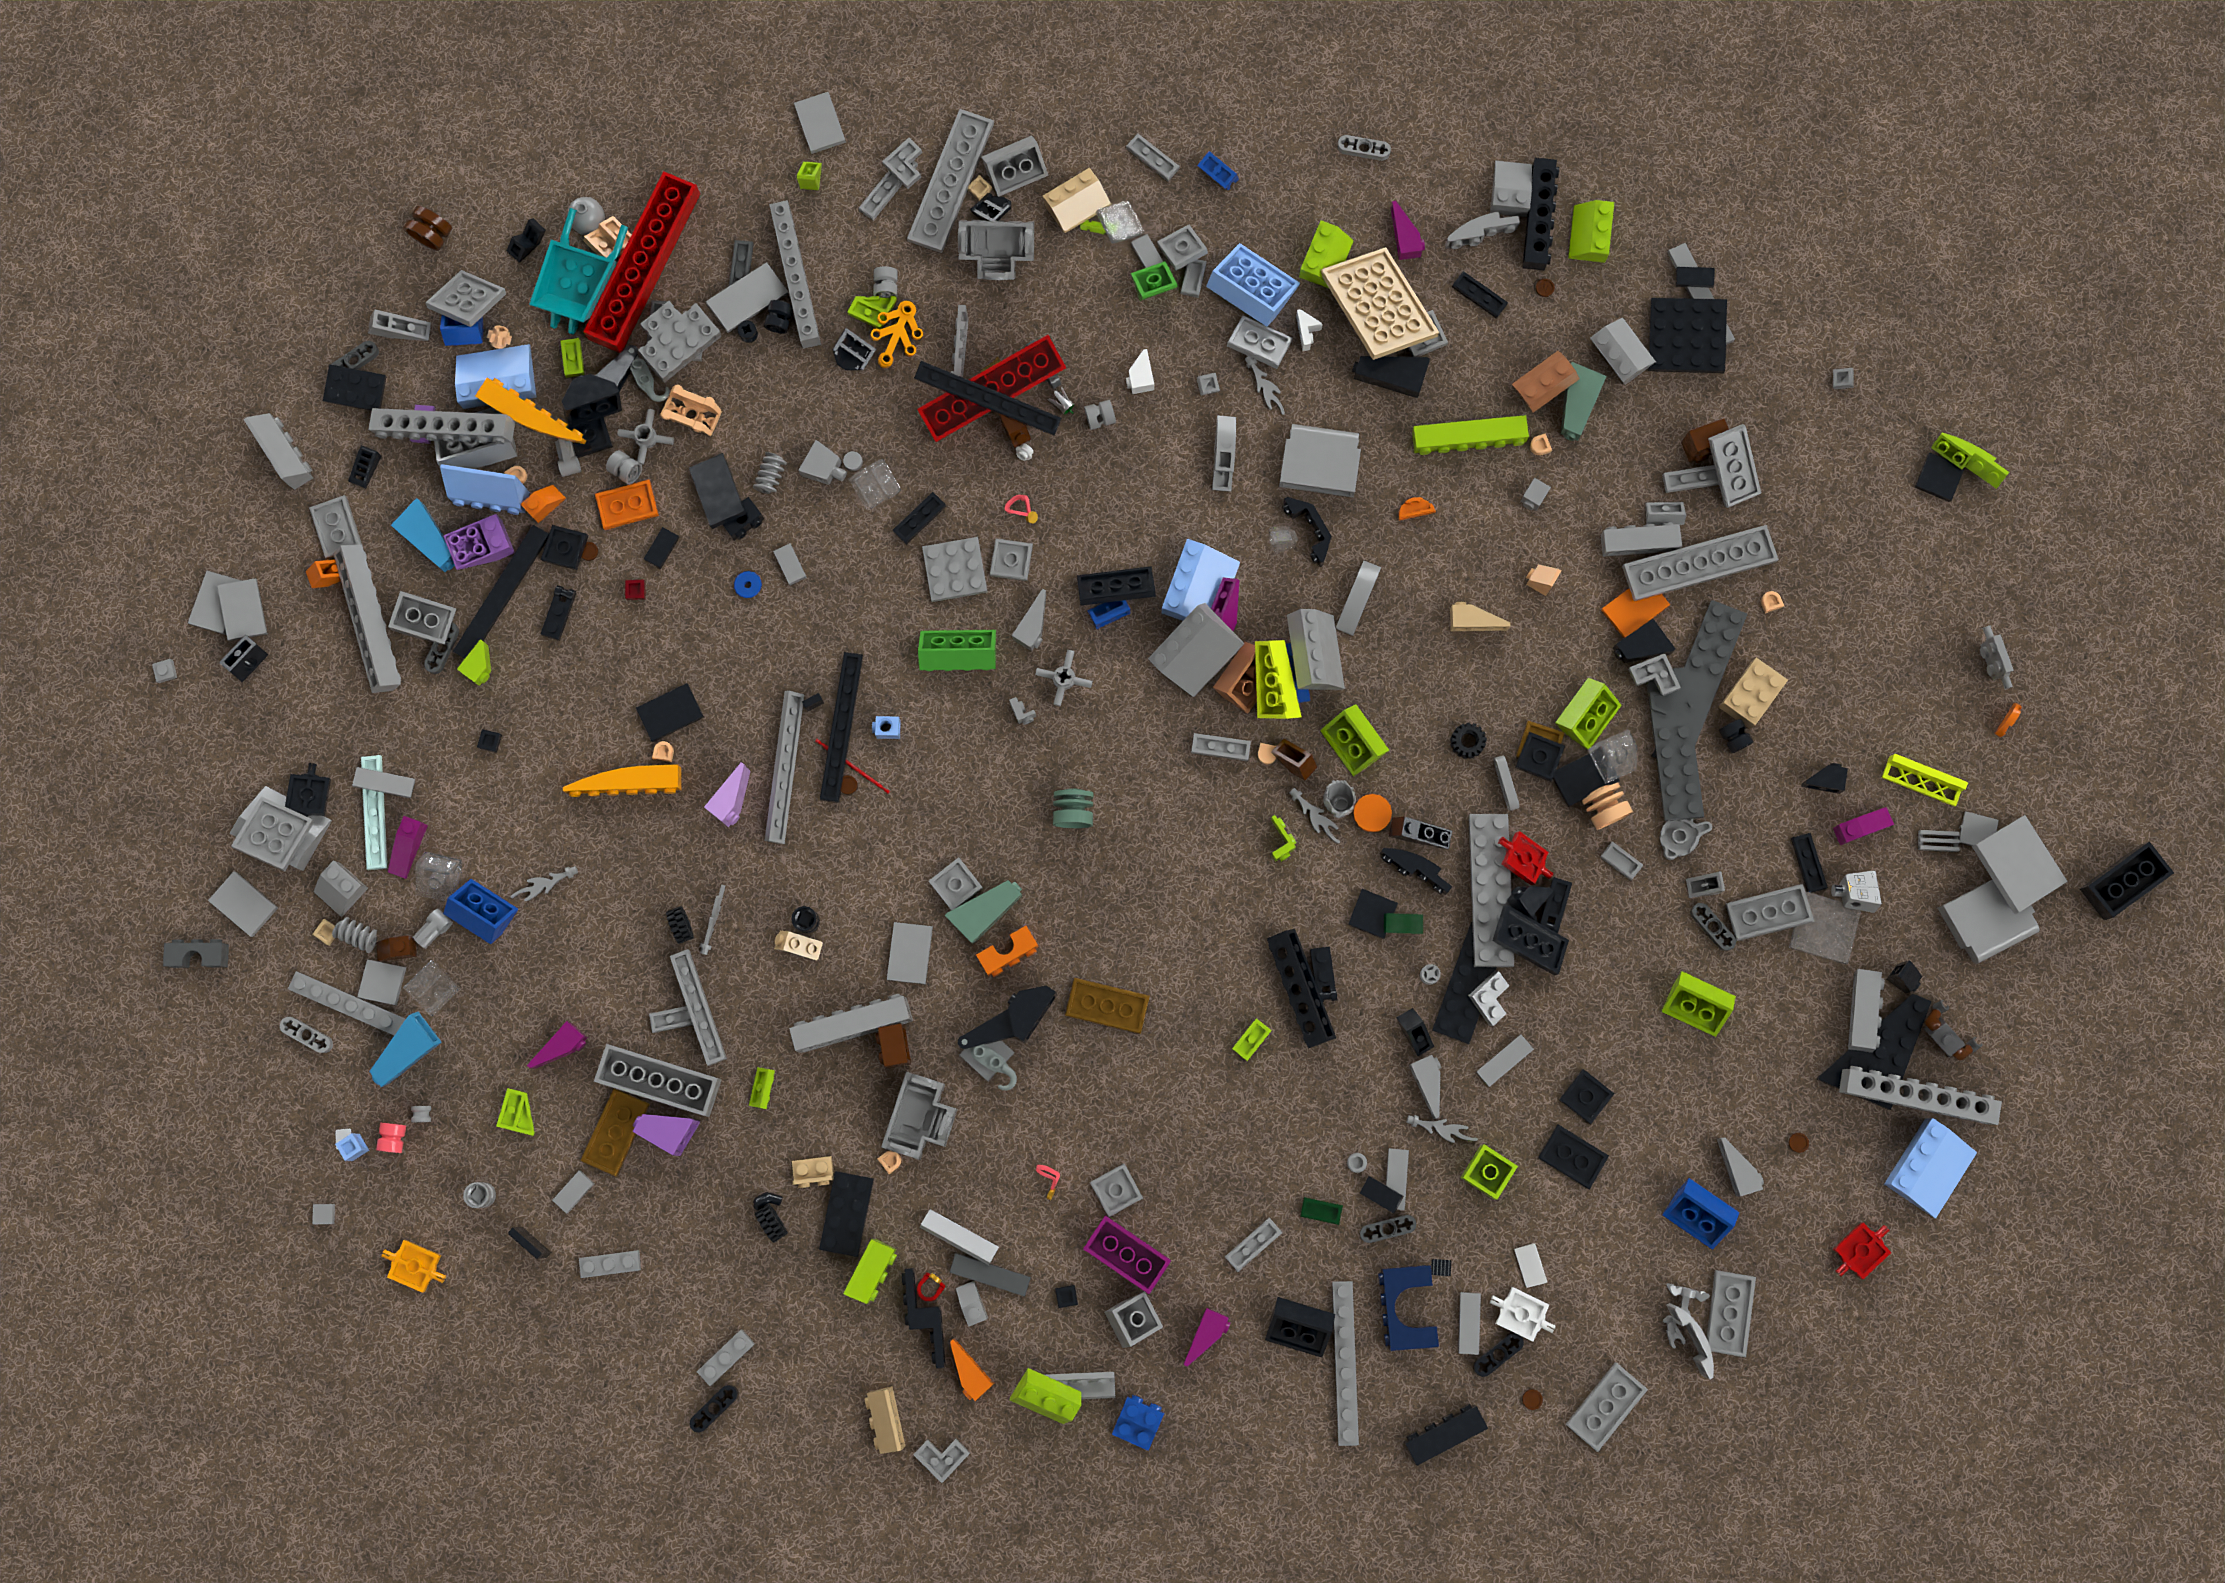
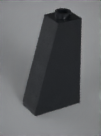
M1360 356L1359 362L1355 361L1352 372L1355 373V380L1418 398L1430 358L1383 356L1373 360L1371 356Z

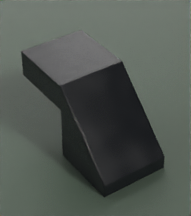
M534 218L529 219L523 233L511 238L506 251L520 263L541 243L546 229Z

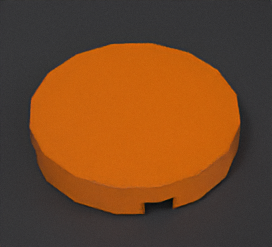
M1365 795L1354 806V821L1359 828L1366 832H1379L1386 828L1391 820V805L1380 795Z

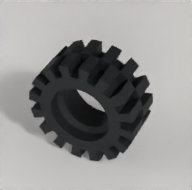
M1470 723L1461 724L1454 730L1450 739L1453 752L1457 753L1459 757L1462 756L1463 759L1477 757L1486 746L1487 738L1485 737V732H1482V728L1480 726L1477 727L1475 723L1473 725ZM1463 735H1473L1476 740L1475 745L1471 748L1464 747L1461 743Z
M680 906L666 911L668 924L676 942L680 944L694 939L692 927L683 907Z
M770 1204L755 1212L761 1228H763L765 1234L773 1243L787 1235L786 1227Z

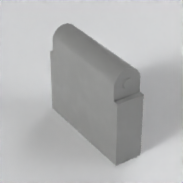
M1292 424L1289 435L1290 439H1286L1279 487L1354 497L1361 449H1357L1359 433Z
M1993 879L1938 907L1959 947L1966 949L1975 964L2040 931L2038 923L2032 915L2035 912L2032 905L2014 914Z

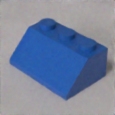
M470 879L448 897L443 914L489 944H492L502 935L517 913L518 908L473 879Z
M1688 1178L1678 1189L1662 1215L1713 1250L1734 1228L1739 1212Z

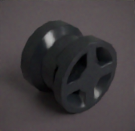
M746 320L738 325L737 330L742 341L751 343L757 339L758 331L753 322Z

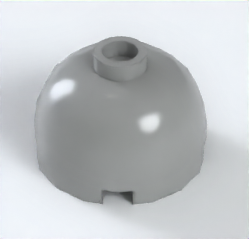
M591 197L577 198L568 207V211L569 208L577 210L572 228L579 234L587 235L598 229L599 223L605 221L603 208Z

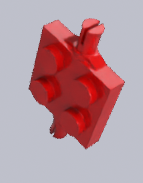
M1520 831L1514 834L1511 842L1504 837L1499 839L1498 844L1506 848V855L1502 865L1530 885L1536 884L1540 874L1547 879L1552 878L1553 872L1545 867V860L1549 852Z
M1861 1222L1833 1248L1843 1262L1835 1272L1842 1277L1850 1269L1863 1280L1892 1253L1881 1239L1890 1230L1883 1225L1877 1232H1874L1864 1222Z

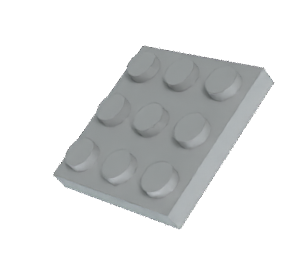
M461 270L426 302V306L430 310L472 327L506 295L505 288Z
M978 537L922 546L932 602L987 593Z
M261 796L231 847L285 872L314 824V820Z

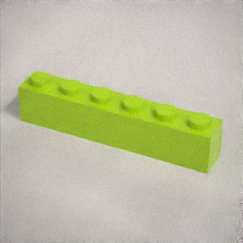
M1526 415L1414 426L1412 430L1414 453H1420V455H1427L1433 451L1447 453L1453 449L1466 451L1468 448L1474 447L1477 450L1485 449L1487 446L1501 448L1506 446L1505 444L1521 446L1529 438Z

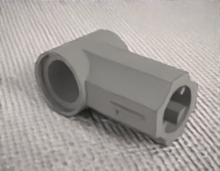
M562 439L555 441L559 457L558 467L562 477L580 473L581 467L575 455L573 443Z
M440 909L434 910L427 917V922L413 936L414 940L425 949L439 934L445 933L453 923Z

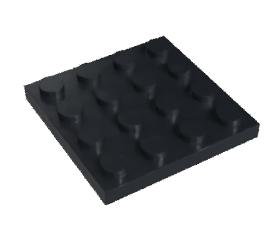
M1651 298L1649 353L1656 363L1650 366L1648 371L1725 373L1727 299Z

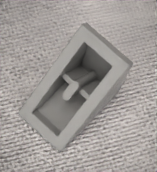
M1722 872L1686 879L1689 898L1716 895L1725 891Z

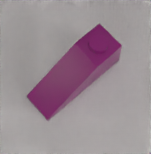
M1392 201L1390 209L1399 260L1419 258L1422 251L1425 250L1424 239H1421L1420 232L1396 201Z
M1223 577L1211 609L1234 632L1237 624L1240 580Z
M1887 807L1841 823L1833 827V830L1841 846L1890 827L1894 823Z
M403 816L396 833L388 873L407 878L428 825Z
M566 1021L527 1066L531 1069H536L576 1052V1050L580 1051L586 1045L585 1040L588 1037L574 1024Z
M1205 1309L1184 1361L1185 1366L1188 1367L1222 1336V1333H1227L1230 1322H1228L1229 1317L1211 1309Z

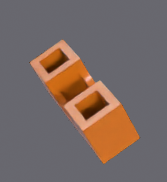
M1027 926L1010 934L1014 947L1009 954H999L993 945L976 954L988 976L993 975V977H996L1003 972L1004 967L1008 965L1013 967L1020 962L1019 959L1025 955L1030 957L1037 952L1036 948L1039 946Z

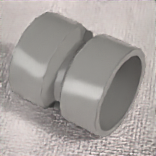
M882 266L874 269V296H879L880 298L897 297V285L895 283L898 281V271L895 268Z
M1110 400L1099 402L1098 406L1095 404L1084 406L1090 430L1100 428L1102 424L1107 426L1116 423Z
M618 450L609 457L606 469L630 485L639 478L642 472V465Z
M474 1182L465 1188L463 1198L465 1203L472 1208H486L493 1204L496 1192L495 1188L489 1183Z

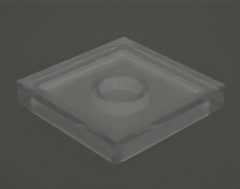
M1129 200L1096 211L1112 244L1141 236L1145 232Z

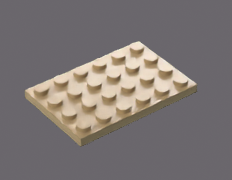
M1386 247L1321 270L1324 281L1373 360L1438 337V329Z

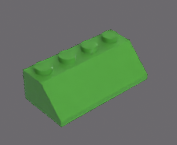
M996 630L921 631L918 647L919 670L969 671L972 669H996Z

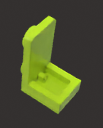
M1274 815L1271 817V821L1286 844L1274 851L1271 856L1275 862L1279 859L1282 862L1291 856L1290 852L1295 850L1296 846L1294 844H1296V841L1291 833L1287 834L1284 830L1286 826L1280 817L1277 819Z

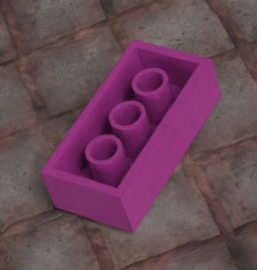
M1106 1215L1083 1248V1250L1148 1294L1151 1293L1171 1262L1168 1257Z

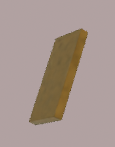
M1074 978L1065 1016L1141 1034L1150 996Z
M614 1088L580 1161L617 1177L636 1136V1133L632 1132L635 1128L633 1124L638 1116L641 1117L642 1114H646L650 1104Z

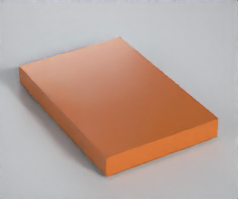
M650 480L595 494L604 530L659 516Z
M1629 588L1603 607L1601 611L1622 637L1625 638L1669 607L1670 603L1662 594L1634 601Z

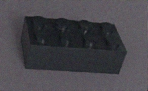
M2149 841L2133 849L2081 887L2080 891L2102 919L2107 920L2114 918L2174 874V872Z

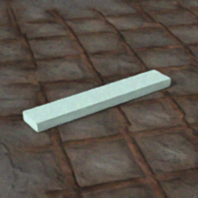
M382 756L361 757V768L383 772ZM363 789L366 869H386L387 849L384 793Z

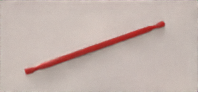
M816 739L815 742L823 746V748H825L828 751V746L823 744L819 739ZM846 760L848 766L880 789H883L887 794L890 793L888 789Z

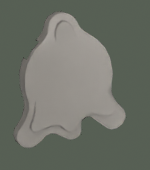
M1693 819L1666 821L1659 837L1664 850V857L1668 860H1674L1676 857L1690 854L1698 845L1700 837L1712 830V824L1708 821L1695 824Z

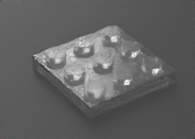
M1805 891L1814 922L1794 927L1789 948L1842 964H1848L1861 911L1845 908L1843 902Z

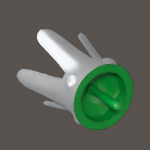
M1061 387L1064 395L1061 392L1054 391L1060 403L1050 398L1048 401L1057 406L1064 415L1069 411L1073 414L1071 409L1075 404L1068 399L1064 389Z

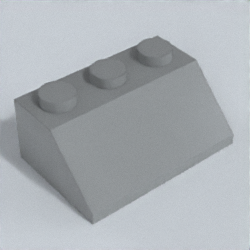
M1032 136L981 157L998 197L1049 176L1038 143Z
M1623 318L1605 326L1590 337L1624 385L1656 363Z

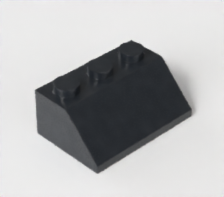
M1277 1297L1265 1341L1322 1358L1333 1330L1335 1314Z

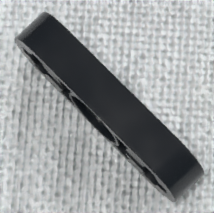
M1516 1333L1508 1334L1474 1362L1473 1369L1475 1373L1481 1377L1490 1375L1523 1348V1338ZM1511 1337L1514 1339L1518 1338V1346H1511L1508 1349L1511 1353L1508 1354L1507 1350L1501 1345L1504 1343L1505 1346H1508L1511 1343ZM1496 1349H1501L1504 1352V1357L1500 1361L1493 1358V1352ZM1489 1355L1490 1360L1496 1365L1492 1366L1490 1363L1486 1366V1372H1479V1363H1487L1489 1360L1486 1357Z
M726 1385L721 1388L690 1419V1428L698 1433L706 1430L737 1400L738 1389L733 1385ZM725 1390H732V1399L727 1398L723 1403L717 1399L718 1396L722 1399L726 1395ZM711 1403L719 1405L720 1410L717 1414L710 1413L709 1405ZM705 1414L712 1418L711 1421L708 1418L703 1421V1428L695 1426L697 1423L696 1418L701 1419Z

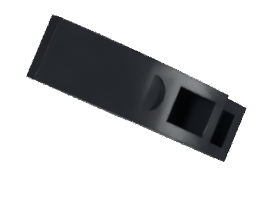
M1383 848L1380 852L1382 860L1389 865L1393 863L1398 867L1396 870L1401 875L1411 877L1414 872H1417V877L1425 883L1427 881L1431 883L1433 890L1439 894L1444 893L1446 895L1452 888L1449 883L1437 875L1442 868L1428 859L1415 853L1395 848Z

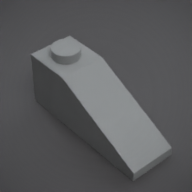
M374 310L370 316L368 333L386 338L428 341L431 323Z
M1044 589L1041 590L1012 634L1014 641L1030 651H1033L1034 647L1038 648L1043 640L1041 637L1047 596Z
M1430 1055L1410 1064L1409 1067L1433 1119L1439 1117L1440 1110L1439 1069L1441 1065L1437 1057L1433 1058Z
M1726 1138L1717 1139L1735 1195L1744 1196L1763 1190L1762 1185L1764 1181L1761 1174Z

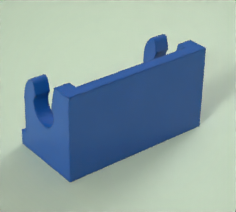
M1210 151L1197 165L1224 189L1229 190L1231 188L1230 185L1239 180L1237 174Z
M1126 600L1103 603L1087 610L1096 629L1130 614V608Z

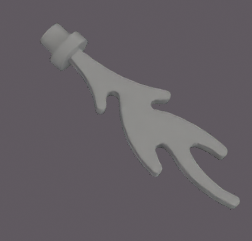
M1249 356L1246 357V366L1248 368L1252 367L1256 377L1257 392L1259 393L1260 389L1263 388L1264 399L1269 410H1272L1270 401L1273 400L1280 408L1282 415H1284L1285 412L1282 404L1272 393L1280 394L1281 391L1272 382L1261 378L1262 376L1266 377L1267 373L1257 368L1255 365L1257 364L1256 359Z
M1296 788L1292 789L1289 792L1292 800L1295 801L1297 799L1299 801L1303 814H1306L1307 809L1310 811V821L1314 830L1319 833V825H1321L1327 836L1339 844L1340 841L1328 829V826H1331L1337 830V825L1328 818L1319 815L1318 813H1323L1324 810L1305 801L1300 796L1303 794L1301 791L1298 792Z
M574 866L571 868L566 867L563 873H549L553 877L552 880L542 877L528 879L527 882L534 883V886L515 892L511 895V898L524 892H530L531 894L524 899V901H529L540 894L545 887V893L548 894L556 883L566 876L569 879L574 877L578 870Z
M721 885L719 896H716L704 944L700 943L699 946L701 947V954L707 955L708 950H711L712 946L708 944L721 909L720 904L725 891V885Z
M1408 1115L1406 1123L1411 1124L1412 1127H1416L1418 1124L1424 1127L1430 1134L1433 1133L1431 1127H1434L1443 1139L1451 1143L1455 1142L1450 1136L1451 1134L1467 1141L1478 1140L1477 1138L1467 1137L1459 1133V1129L1467 1130L1468 1126L1457 1124L1444 1126L1443 1123L1447 1122V1119L1422 1121L1419 1120L1417 1115H1414V1117Z

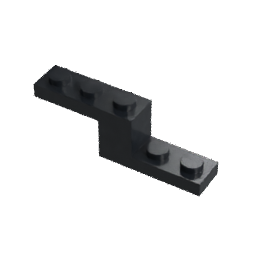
M907 1268L905 1273H902V1285H906V1293H903V1302L908 1308V1313L905 1314V1325H909V1330L933 1328V1331L930 1332L931 1344L935 1346V1352H932V1364H936V1368H945L941 1306L917 1308L914 1268Z

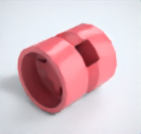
M380 1123L379 1134L382 1135V1138L377 1140L376 1150L402 1153L404 1142L401 1138L405 1136L406 1125Z

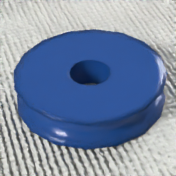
M751 571L740 573L734 581L736 593L743 598L756 596L762 587L760 577ZM747 582L751 583L750 588H745Z

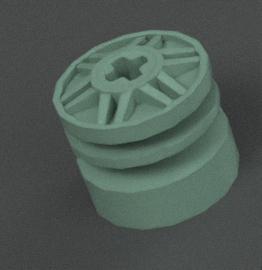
M1072 788L1054 792V798L1058 800L1053 801V805L1062 808V810L1053 812V826L1061 828H1089L1093 826V813L1085 810V808L1093 807V802L1088 801L1094 798L1093 792Z

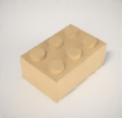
M1755 658L1722 701L1719 708L1736 720L1742 719L1745 726L1751 729L1763 716L1788 679L1758 658Z

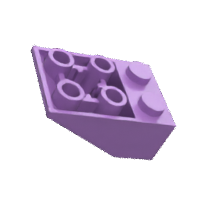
M497 514L444 535L457 570L494 562L515 553L504 524Z

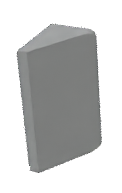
M1683 502L1645 503L1646 524L1662 525L1672 522L1674 525H1684L1686 512Z

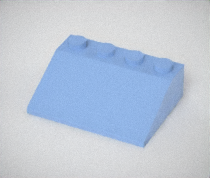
M1239 243L1212 271L1206 287L1267 327L1277 317L1300 283Z
M530 344L456 356L455 388L458 404L463 409L486 406L487 404L475 397L487 377L491 380L494 378L504 383L503 388L507 390L512 388L520 394L519 398L522 400L536 398Z
M441 464L440 470L446 494L454 505L464 506V504H467L475 509L487 507L494 512L507 510L508 513L519 515V512H526L521 503L529 497L530 492L515 475Z
M1187 539L1163 603L1162 614L1183 621L1197 605L1206 603L1211 608L1223 577L1235 578L1240 562L1205 544Z
M1927 1118L1923 1121L1884 1185L1936 1219L1977 1152L1950 1129L1933 1118Z

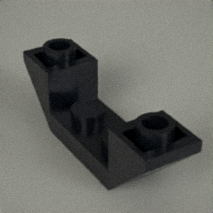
M1290 497L1284 498L1282 508L1287 516L1290 515L1293 520L1306 513L1304 516L1309 525L1312 524L1315 528L1314 534L1317 540H1321V542L1312 546L1310 557L1314 564L1318 563L1319 567H1322L1332 537L1313 504Z

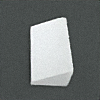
M1532 1243L1514 1249L1526 1288L1547 1283L1536 1245Z

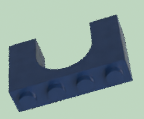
M1431 1265L1381 1269V1273H1378L1379 1285H1383V1293L1380 1294L1381 1306H1385V1314H1382L1383 1326H1387V1334H1384L1385 1346H1389L1390 1351L1439 1347L1437 1326L1408 1327L1400 1322L1395 1313V1302L1402 1291L1412 1287L1433 1286Z

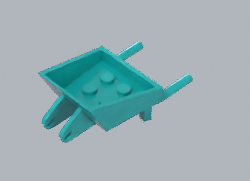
M569 208L560 242L550 241L529 305L550 311V327L553 329L558 327L561 316L568 317V333L573 335L577 330L579 321L585 322L591 317L618 263L616 261L619 258L628 227L621 225L614 249L607 258L569 246V234L577 210Z

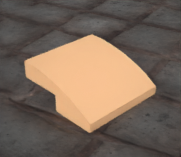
M612 216L599 223L598 229L585 235L583 241L597 255L607 258L614 249L622 224ZM628 230L625 236V240L619 258L621 257L632 235Z

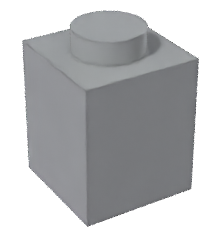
M1534 478L1520 502L1527 509L1537 511L1551 487Z

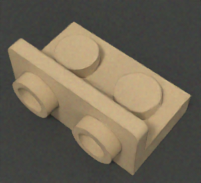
M832 1156L792 1161L794 1177L792 1182L793 1185H798V1188L810 1187V1183L817 1182L818 1186L829 1185V1181L834 1179Z

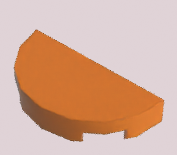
M1413 497L1406 500L1401 506L1398 517L1400 521L1432 514L1436 510L1433 504L1421 497Z
M2017 703L2012 705L1995 732L1997 736H2004L2008 727L2013 726L2021 713L2022 706Z

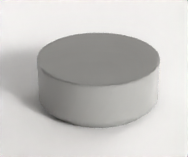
M851 451L844 456L843 462L849 471H857L862 467L863 460L859 453Z
M1353 1153L1347 1159V1166L1352 1172H1362L1367 1166V1159L1361 1153Z

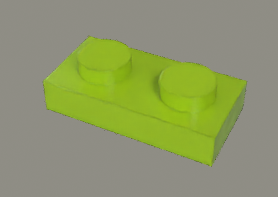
M580 339L561 340L565 377L585 375Z
M1256 1018L1232 1050L1248 1061L1272 1030Z
M757 1067L749 1106L767 1109L775 1070Z

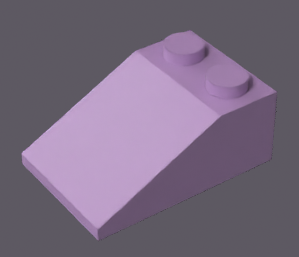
M742 762L704 806L705 809L727 827L734 825L738 821L747 788L750 770Z

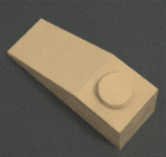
M1456 602L1450 608L1451 631H1508L1510 628V622L1474 605H1466V602Z

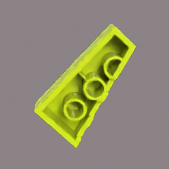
M1285 640L1255 641L1257 718L1289 719L1301 717Z

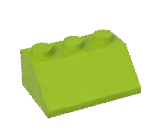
M1594 200L1574 205L1569 259L1606 262L1610 250L1614 202Z
M1321 220L1300 269L1299 278L1329 288L1322 277L1321 270L1345 262L1354 240L1338 226Z
M1588 678L1555 723L1567 736L1589 750L1622 705L1604 683Z
M1356 704L1343 710L1320 730L1353 777L1389 751Z
M1681 971L1672 986L1662 1012L1716 1037L1734 1009L1736 996Z
M871 1239L843 1294L865 1304H868L870 1300L874 1302L879 1293L876 1290L879 1283L883 1284L888 1275L885 1272L888 1265L892 1266L896 1260L897 1255L894 1253L897 1249L878 1239Z
M1027 1368L1009 1401L1065 1424L1074 1419L1081 1407V1391Z

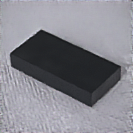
M1676 268V287H1714L1715 268Z
M662 527L645 555L644 560L661 569L680 537Z
M1368 1176L1360 1191V1194L1392 1213L1396 1212L1404 1197L1371 1176Z

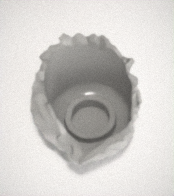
M1333 780L1326 787L1323 795L1325 807L1336 818L1352 813L1356 802L1354 788L1350 787L1345 780Z

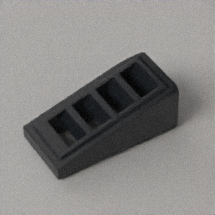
M361 445L348 482L366 489L382 456L377 451ZM363 461H364V462L369 463V465L366 466V465H363L362 463H363ZM359 469L366 470V474L360 472ZM356 476H361L364 478V480H359L356 478Z

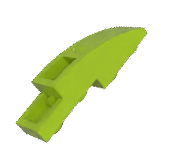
M1941 433L1931 447L1960 469L1966 467L1996 489L2010 473L1994 462L1996 458L1988 452L1963 439L1946 433Z

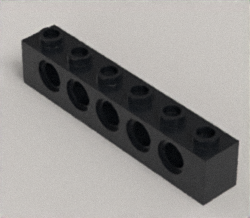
M1535 157L1532 164V193L1526 223L1523 269L1544 271L1546 266L1550 265L1551 253H1548L1549 247H1552L1553 242L1550 230L1554 228L1555 220L1552 219V213H1555L1556 201H1553V197L1557 194L1558 184H1555V178H1558L1559 167H1556L1557 160ZM1541 178H1546L1548 182L1542 181ZM1539 195H1544L1547 199H1541ZM1538 212L1544 213L1545 216H1539ZM1536 230H1542L1544 233L1539 234ZM1534 247H1540L1542 251H1536Z
M1286 930L1267 938L1269 949L1275 959L1276 968L1281 975L1282 984L1287 991L1289 1003L1293 1007L1296 1021L1301 1028L1303 1040L1307 1044L1308 1049L1336 1039L1296 930Z

